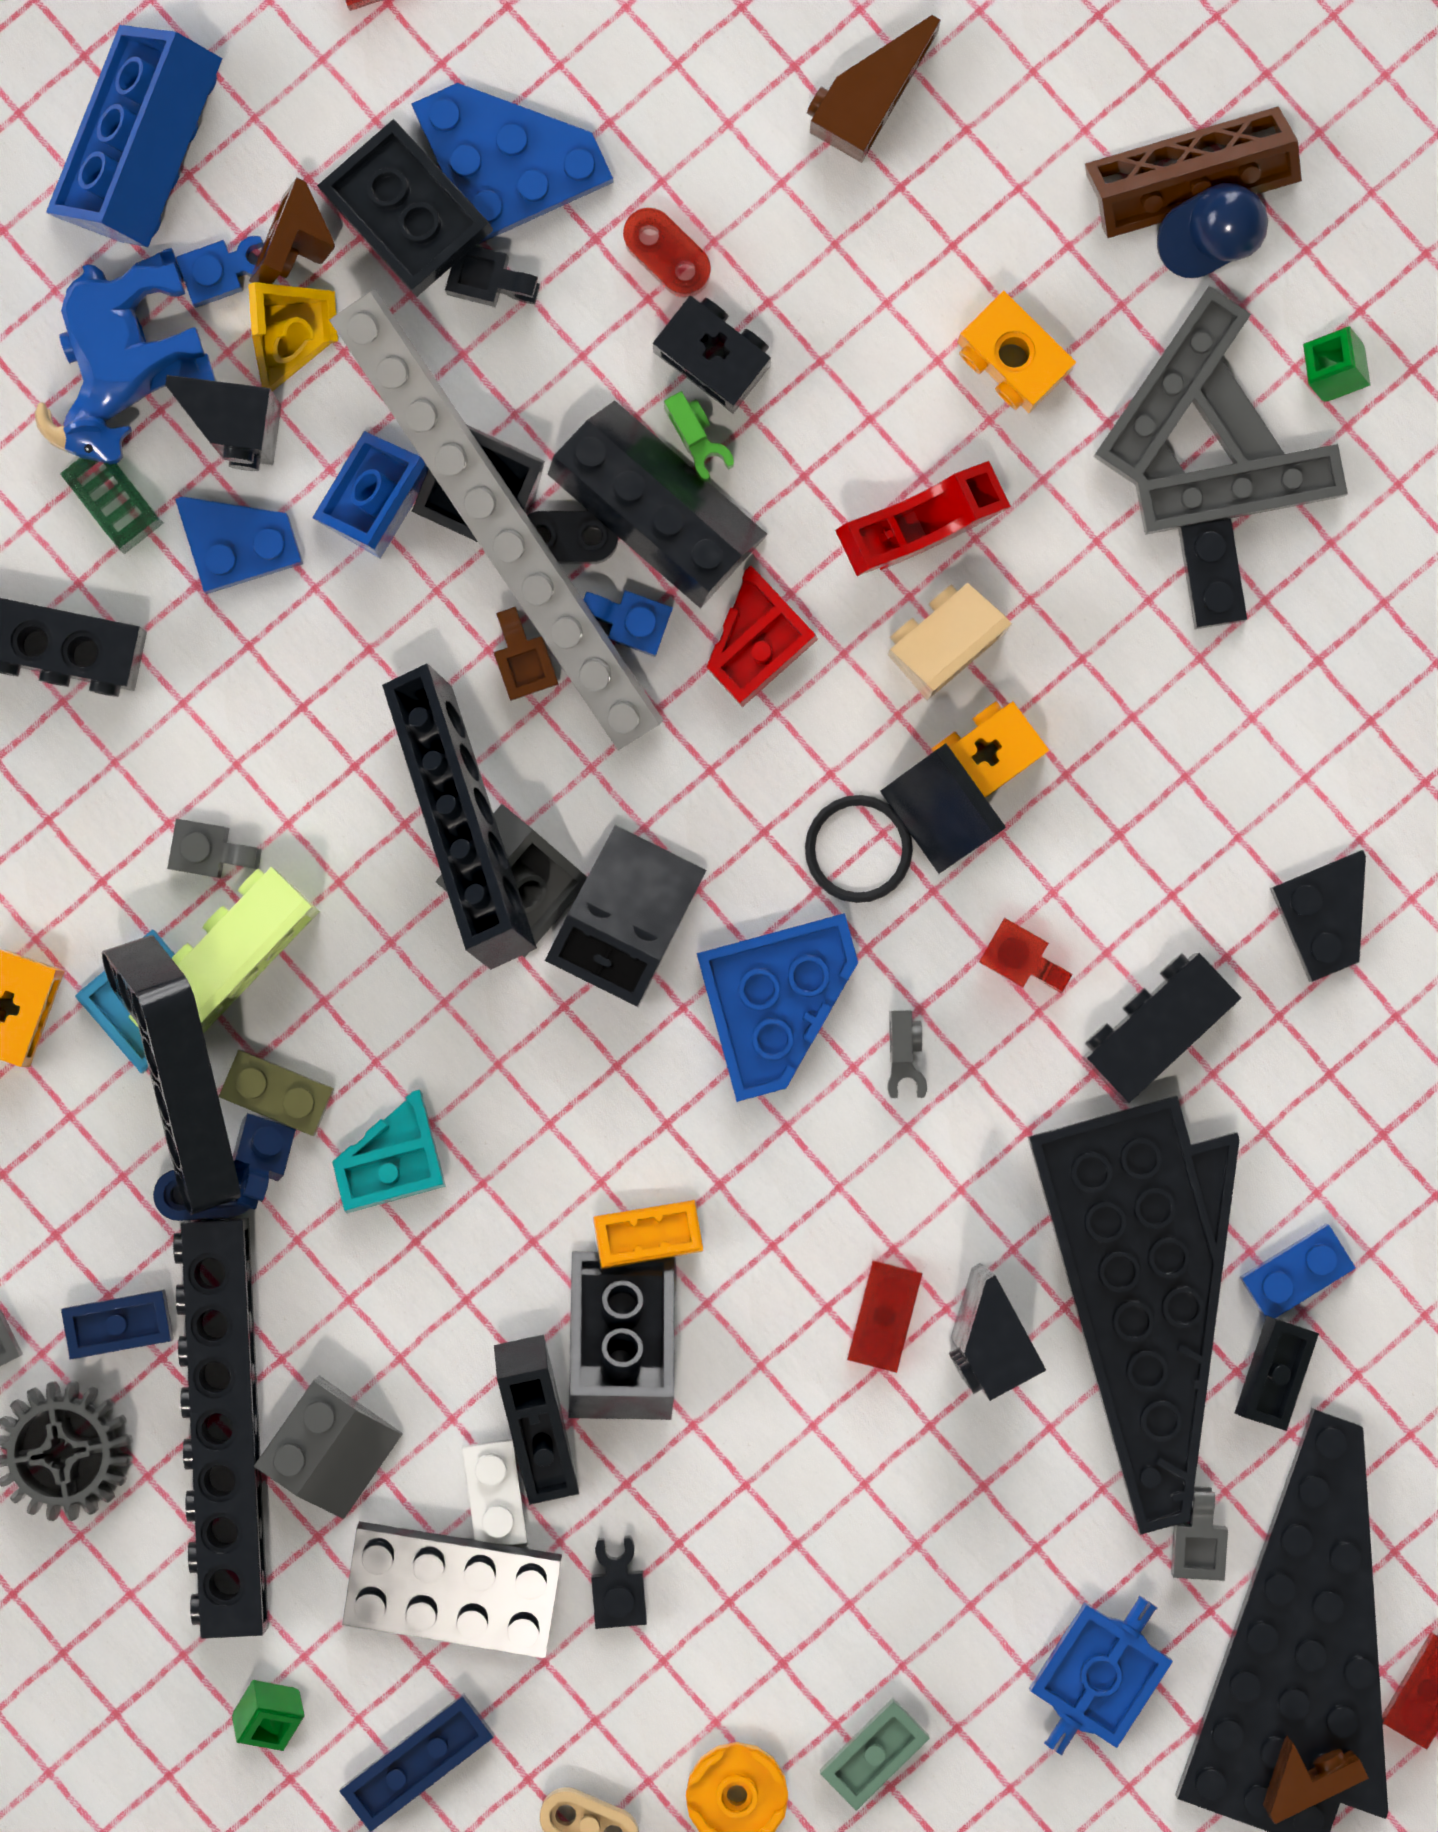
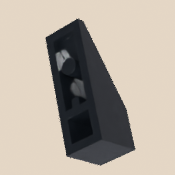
M544 1334L494 1345L497 1381L529 1505L579 1494L556 1381Z

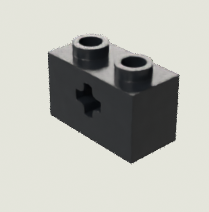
M690 295L652 343L653 353L734 414L770 368L771 357L765 353L769 346L750 330L744 329L740 334L725 321L729 317L728 314L710 299L704 298L700 303ZM719 341L724 343L725 359L717 355L711 360L706 359V347L704 345L706 342L711 346L717 345Z

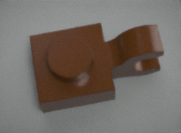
M516 607L496 613L508 647L493 653L510 701L559 685L542 636L527 640Z

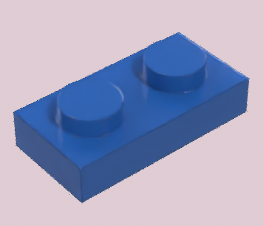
M1324 1224L1239 1278L1264 1318L1266 1319V1316L1277 1318L1356 1269L1330 1225Z

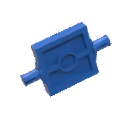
M1139 1595L1125 1620L1122 1621L1107 1617L1086 1602L1083 1603L1029 1687L1030 1692L1052 1705L1061 1718L1047 1741L1044 1742L1045 1745L1052 1750L1055 1749V1752L1063 1755L1076 1732L1080 1730L1096 1734L1118 1748L1173 1662L1170 1657L1151 1646L1141 1633L1155 1610H1157V1606Z

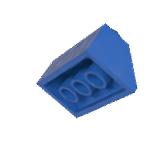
M119 25L46 213L122 243L149 247L152 237L157 233L161 225V214L170 191L179 179V168L188 145L197 133L198 120L207 97L216 85V74L223 58L175 31Z

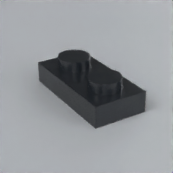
M1231 519L1180 527L1178 531L1194 629L1245 622L1247 614Z
M1266 1316L1234 1413L1241 1417L1287 1431L1319 1333Z

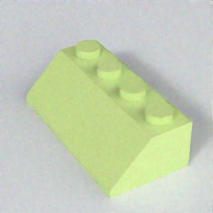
M272 867L265 874L260 869L254 871L238 889V892L243 897L230 910H227L224 906L220 907L203 925L202 928L207 932L206 936L194 948L189 943L185 944L171 958L186 976L191 986L203 1034L320 912ZM129 1015L128 1017L138 1027L136 1021L133 1019L131 1015Z

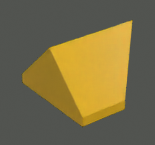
M257 282L248 284L252 339L262 387L270 388L273 392L331 343L338 342V333L329 321V319L336 315L335 291Z

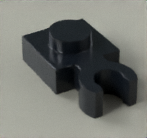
M631 1535L624 1536L625 1551L619 1557H611L607 1554L604 1538H598L596 1542L595 1554L599 1563L605 1567L606 1574L591 1576L595 1629L647 1625L643 1570L628 1572L627 1565L631 1562L635 1550Z

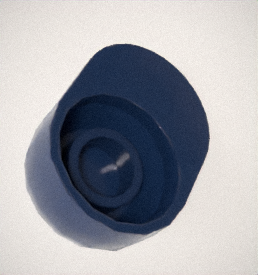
M1221 183L1207 188L1172 209L1164 218L1157 235L1159 257L1171 272L1183 278H1200L1231 261H1238L1249 257L1261 247L1267 235L1268 216L1266 207L1254 192L1238 184Z

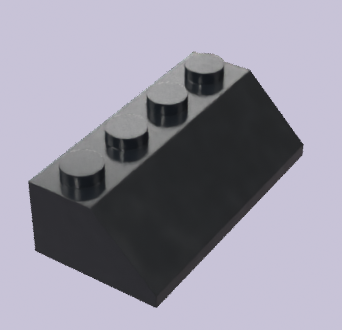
M613 401L586 420L553 456L547 474L700 609L767 536L764 530L708 481H702L692 467L616 401Z
M981 1263L972 1267L951 1335L957 1349L948 1354L961 1378L971 1389L972 1393L975 1394L982 1390L991 1401L1046 1371V1368L996 1276Z

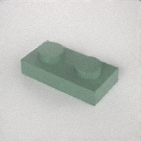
M892 1698L820 1769V1774L857 1811L930 1739L929 1734Z

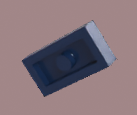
M165 1289L61 1309L70 1360L174 1340Z

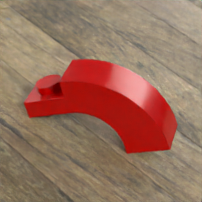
M987 461L954 473L938 484L902 502L847 522L835 531L856 576H860L878 568L883 570L923 553L978 526L1011 506L990 462Z

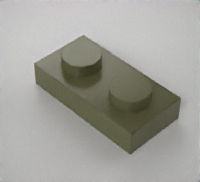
M238 1050L219 1097L301 1132L315 1136L334 1088L243 1050Z

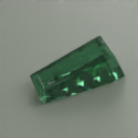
M79 458L61 472L60 475L123 554H126L164 524L118 464L103 463L107 468L83 486L78 478L99 461ZM114 476L118 484L95 501L90 494ZM126 492L130 499L107 516L102 509ZM138 507L142 514L118 531L114 524Z

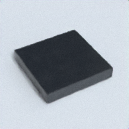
M946 743L880 790L938 874L1006 828Z

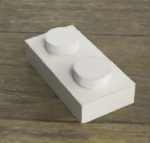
M507 1439L462 1446L475 1540L508 1546L527 1543L528 1538L513 1440Z

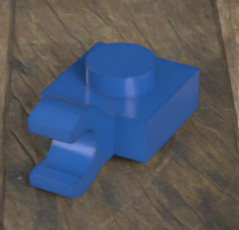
M626 590L620 604L586 591L583 600L596 620L612 625L608 636L610 641L653 657L656 656L673 607Z

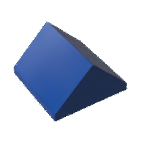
M364 431L312 518L381 559L416 501L429 468L420 456Z

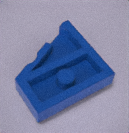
M189 497L175 499L204 593L210 594L303 564L287 513Z

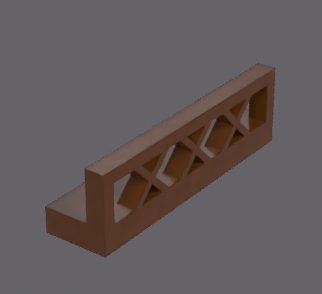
M1279 106L1085 163L1086 176L1098 198L1101 224L1107 238L1162 223L1172 209L1205 189L1221 183L1238 184L1255 194H1260L1302 181L1298 140ZM1274 127L1276 134L1262 138L1251 136L1254 132ZM1214 144L1226 146L1224 149L1215 152L1203 150L1204 147ZM1167 158L1178 160L1175 164L1165 167L1154 165L1155 162ZM1116 173L1128 174L1127 178L1107 184L1103 177Z

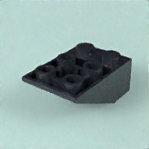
M615 825L574 901L545 961L639 1008L707 870Z

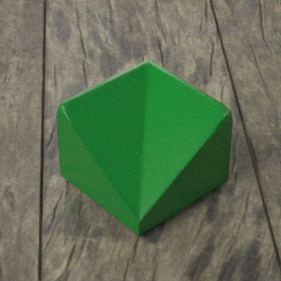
M1350 326L1303 344L1308 384L1322 401L1328 402L1371 386L1365 346Z
M252 1680L232 1714L236 1743L284 1751L305 1717L299 1690L294 1687Z

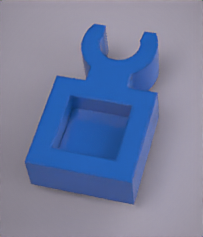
M260 236L245 238L239 244L237 250L229 253L225 241L221 240L176 257L195 308L243 291L238 277L243 275L251 277L255 265L249 263L248 257L251 251L263 247L264 243Z

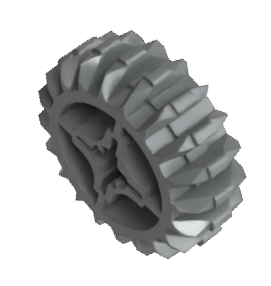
M57 1381L49 1382L46 1385V1399L41 1391L34 1387L27 1391V1399L31 1408L19 1399L10 1404L12 1412L18 1417V1420L9 1416L0 1418V1427L11 1433L10 1436H0V1448L7 1449V1454L0 1455V1467L8 1466L10 1473L0 1478V1486H8L15 1481L19 1489L12 1494L10 1500L13 1503H18L26 1495L31 1497L32 1499L27 1507V1513L30 1515H35L41 1509L43 1503L47 1504L46 1517L49 1521H55L58 1518L61 1506H64L65 1515L69 1521L76 1520L80 1512L79 1502L89 1515L97 1512L99 1508L95 1495L107 1503L115 1498V1494L107 1482L122 1486L127 1480V1477L115 1469V1466H129L133 1461V1457L129 1454L118 1453V1447H125L133 1442L132 1435L116 1436L114 1430L127 1422L126 1417L120 1415L110 1421L106 1413L114 1407L115 1402L109 1398L101 1403L99 1407L95 1406L93 1403L98 1396V1389L95 1387L89 1388L84 1393L82 1399L78 1398L79 1383L77 1381H71L67 1384L64 1396L61 1394ZM65 1410L75 1412L87 1419L93 1425L99 1437L77 1434L72 1428L70 1417L65 1416ZM48 1411L50 1423L46 1425L47 1437L42 1445L24 1449V1439L29 1426L38 1415ZM60 1438L66 1440L64 1446L70 1443L72 1448L86 1447L66 1458L65 1463L60 1462L61 1456L56 1459L53 1453L40 1455L59 1444ZM102 1452L101 1466L95 1479L89 1486L77 1490L76 1478L79 1477L78 1469L81 1458ZM27 1465H40L48 1468L54 1476L55 1485H60L61 1491L50 1489L41 1484L32 1475Z

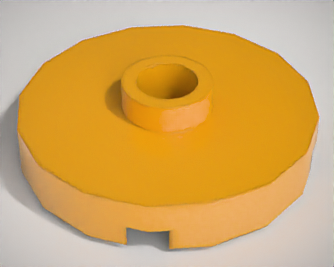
M740 1742L716 1746L701 1756L689 1774L685 1794L689 1817L699 1832H775L785 1817L789 1796L785 1774L774 1757L758 1746ZM732 1786H742L746 1790L747 1795L742 1801L734 1802L728 1798L727 1792Z

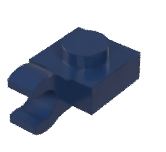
M249 1113L246 1114L242 1119L233 1152L235 1168L244 1170L240 1184L241 1197L236 1199V1204L255 1210L258 1201L262 1202L265 1198L269 1179L279 1181L284 1176L296 1129Z

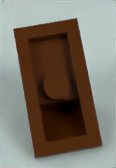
M296 177L282 196L250 277V283L273 284L279 275L284 278L288 277L298 255L315 263L322 264L334 250L333 238L306 181Z
M1286 1736L1263 1803L1267 1814L1274 1824H1277L1369 1779L1360 1759L1352 1750L1343 1754L1341 1749H1337L1318 1757L1313 1762L1315 1768L1307 1771L1294 1743Z

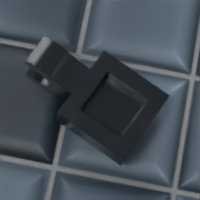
M475 246L451 267L445 292L448 296L496 307L500 293L512 299L535 305L540 284L537 283V276L507 270L509 257L506 253Z

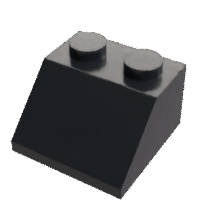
M172 375L166 376V387L222 459L229 461V467L245 471H259L260 464H274L281 404L270 388Z

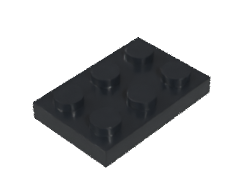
M394 119L317 185L322 194L416 297L493 231V228L484 216Z

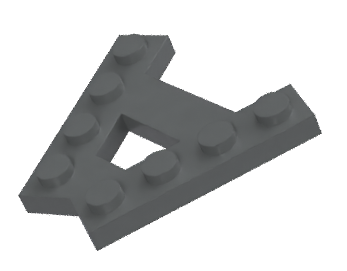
M1208 286L1093 456L1136 486L1145 535L1179 529L1183 526L1221 521L1341 498L1348 494L1338 444L1285 454L1221 359L1251 313L1210 286ZM1192 402L1233 464L1185 473L1165 444V441Z

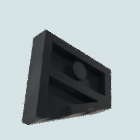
M1363 850L1270 888L1309 982L1316 981L1360 961L1366 855Z

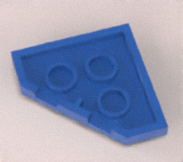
M455 83L411 103L441 171L493 228V231L478 244L614 183L611 172L593 133L460 83Z
M845 913L696 953L737 1102L788 1087L858 964Z

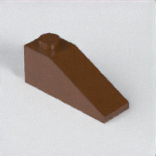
M933 15L929 16L837 76L829 90L821 86L806 112L813 117L809 133L862 163L937 36L941 20Z

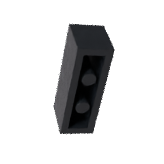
M1180 953L1159 973L1165 979L1164 982L1151 994L1145 988L1140 990L1123 1006L1122 1009L1128 1015L1118 1025L1112 1028L1108 1023L1104 1024L1085 1042L1090 1051L1082 1059L1123 1103H1130L1242 998L1200 953L1192 954L1188 959L1183 953Z

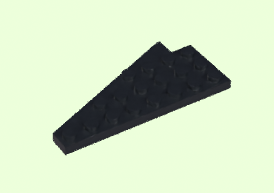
M1171 1096L1027 1136L1137 1531L1140 1535L1190 1521L1240 1141L1238 1132H1233L1191 1144L1178 1096Z
M1311 1408L1175 1794L1178 1800L1267 1832H1330L1340 1803L1386 1819L1388 1814L1363 1427L1314 1408ZM1286 1736L1294 1743L1307 1771L1315 1768L1313 1762L1318 1757L1330 1751L1341 1749L1344 1754L1352 1750L1360 1759L1369 1779L1277 1824H1274L1263 1806Z

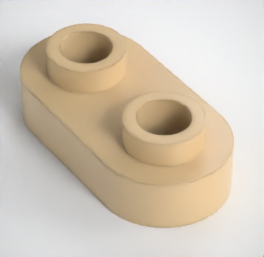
M563 1787L552 1791L544 1799L540 1810V1824L544 1832H604L610 1825L620 1827L623 1832H639L638 1824L629 1812L574 1788ZM562 1805H569L574 1808L576 1816L571 1821H562L557 1816V1809Z

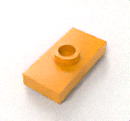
M695 1200L593 1217L601 1269L703 1252Z

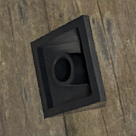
M467 425L527 514L536 497L545 461ZM428 470L411 512L478 542L431 471Z

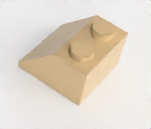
M969 583L964 585L959 591L951 584L928 604L934 611L920 624L914 618H911L890 637L895 645L889 650L888 656L927 701L999 640L1012 624L1003 613Z

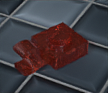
M1006 918L1003 919L979 961V964L1021 988L1025 986L1031 975L1050 988L1062 993L1073 975L1041 957L1049 944L1048 942Z

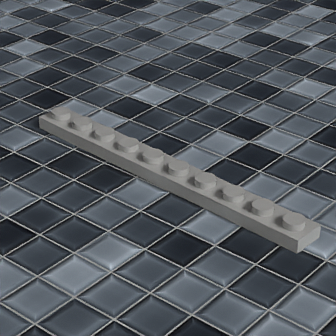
M377 290L370 291L329 319L617 750L622 749L660 725L663 718Z

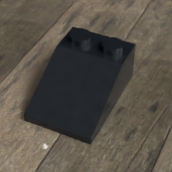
M572 1251L568 1418L671 1420L674 1403V1257L601 1269L598 1252Z

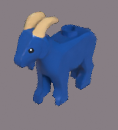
M172 248L163 250L152 257L135 263L123 276L112 281H107L103 271L98 267L85 265L82 267L84 270L83 275L74 280L66 289L61 313L67 332L59 334V338L69 364L78 362L83 384L76 401L67 413L63 425L60 427H56L53 423L51 411L47 409L45 403L40 402L35 410L36 426L53 446L80 458L117 464L123 458L122 441L126 435L132 432L130 426L109 428L106 423L108 420L137 403L148 394L166 387L167 375L216 381L207 353L204 354L201 339L195 327L159 341L146 343L142 326L135 314L139 302L148 294L160 292L171 297L185 294L182 284L184 280Z

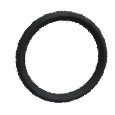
M864 795L846 796L824 807L813 819L805 842L806 862L817 884L828 894L842 901L854 903L871 902L886 896L896 889L906 876L913 853L911 834L891 806L880 799ZM861 805L872 807L891 819L898 829L901 838L902 855L895 874L888 882L871 891L852 892L835 886L825 877L816 859L815 845L821 826L831 815L846 807Z

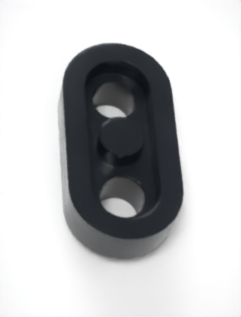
M535 511L527 515L536 529L544 527L551 532V539L546 545L559 564H599L608 560L617 549L618 536L590 511ZM589 528H597L602 533V539L596 545H588L583 541V534Z

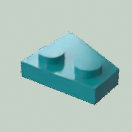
M420 1090L412 1091L405 1097V1102L384 1120L380 1119L366 1131L365 1136L357 1144L350 1145L332 1161L343 1208L346 1213L446 1187L423 1094Z

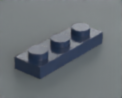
M463 1693L343 1785L339 1792L369 1832H372L494 1738L495 1734Z

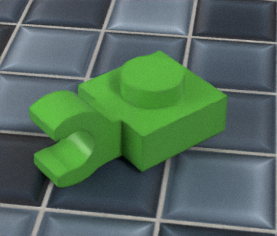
M681 391L664 400V410L686 450L691 454L695 463V471L702 481L707 482L710 480V474L704 464L706 459L711 456L720 457L728 470L733 468L734 460L730 450L722 444L712 443L707 439L704 429L710 427V423L697 399L688 403Z

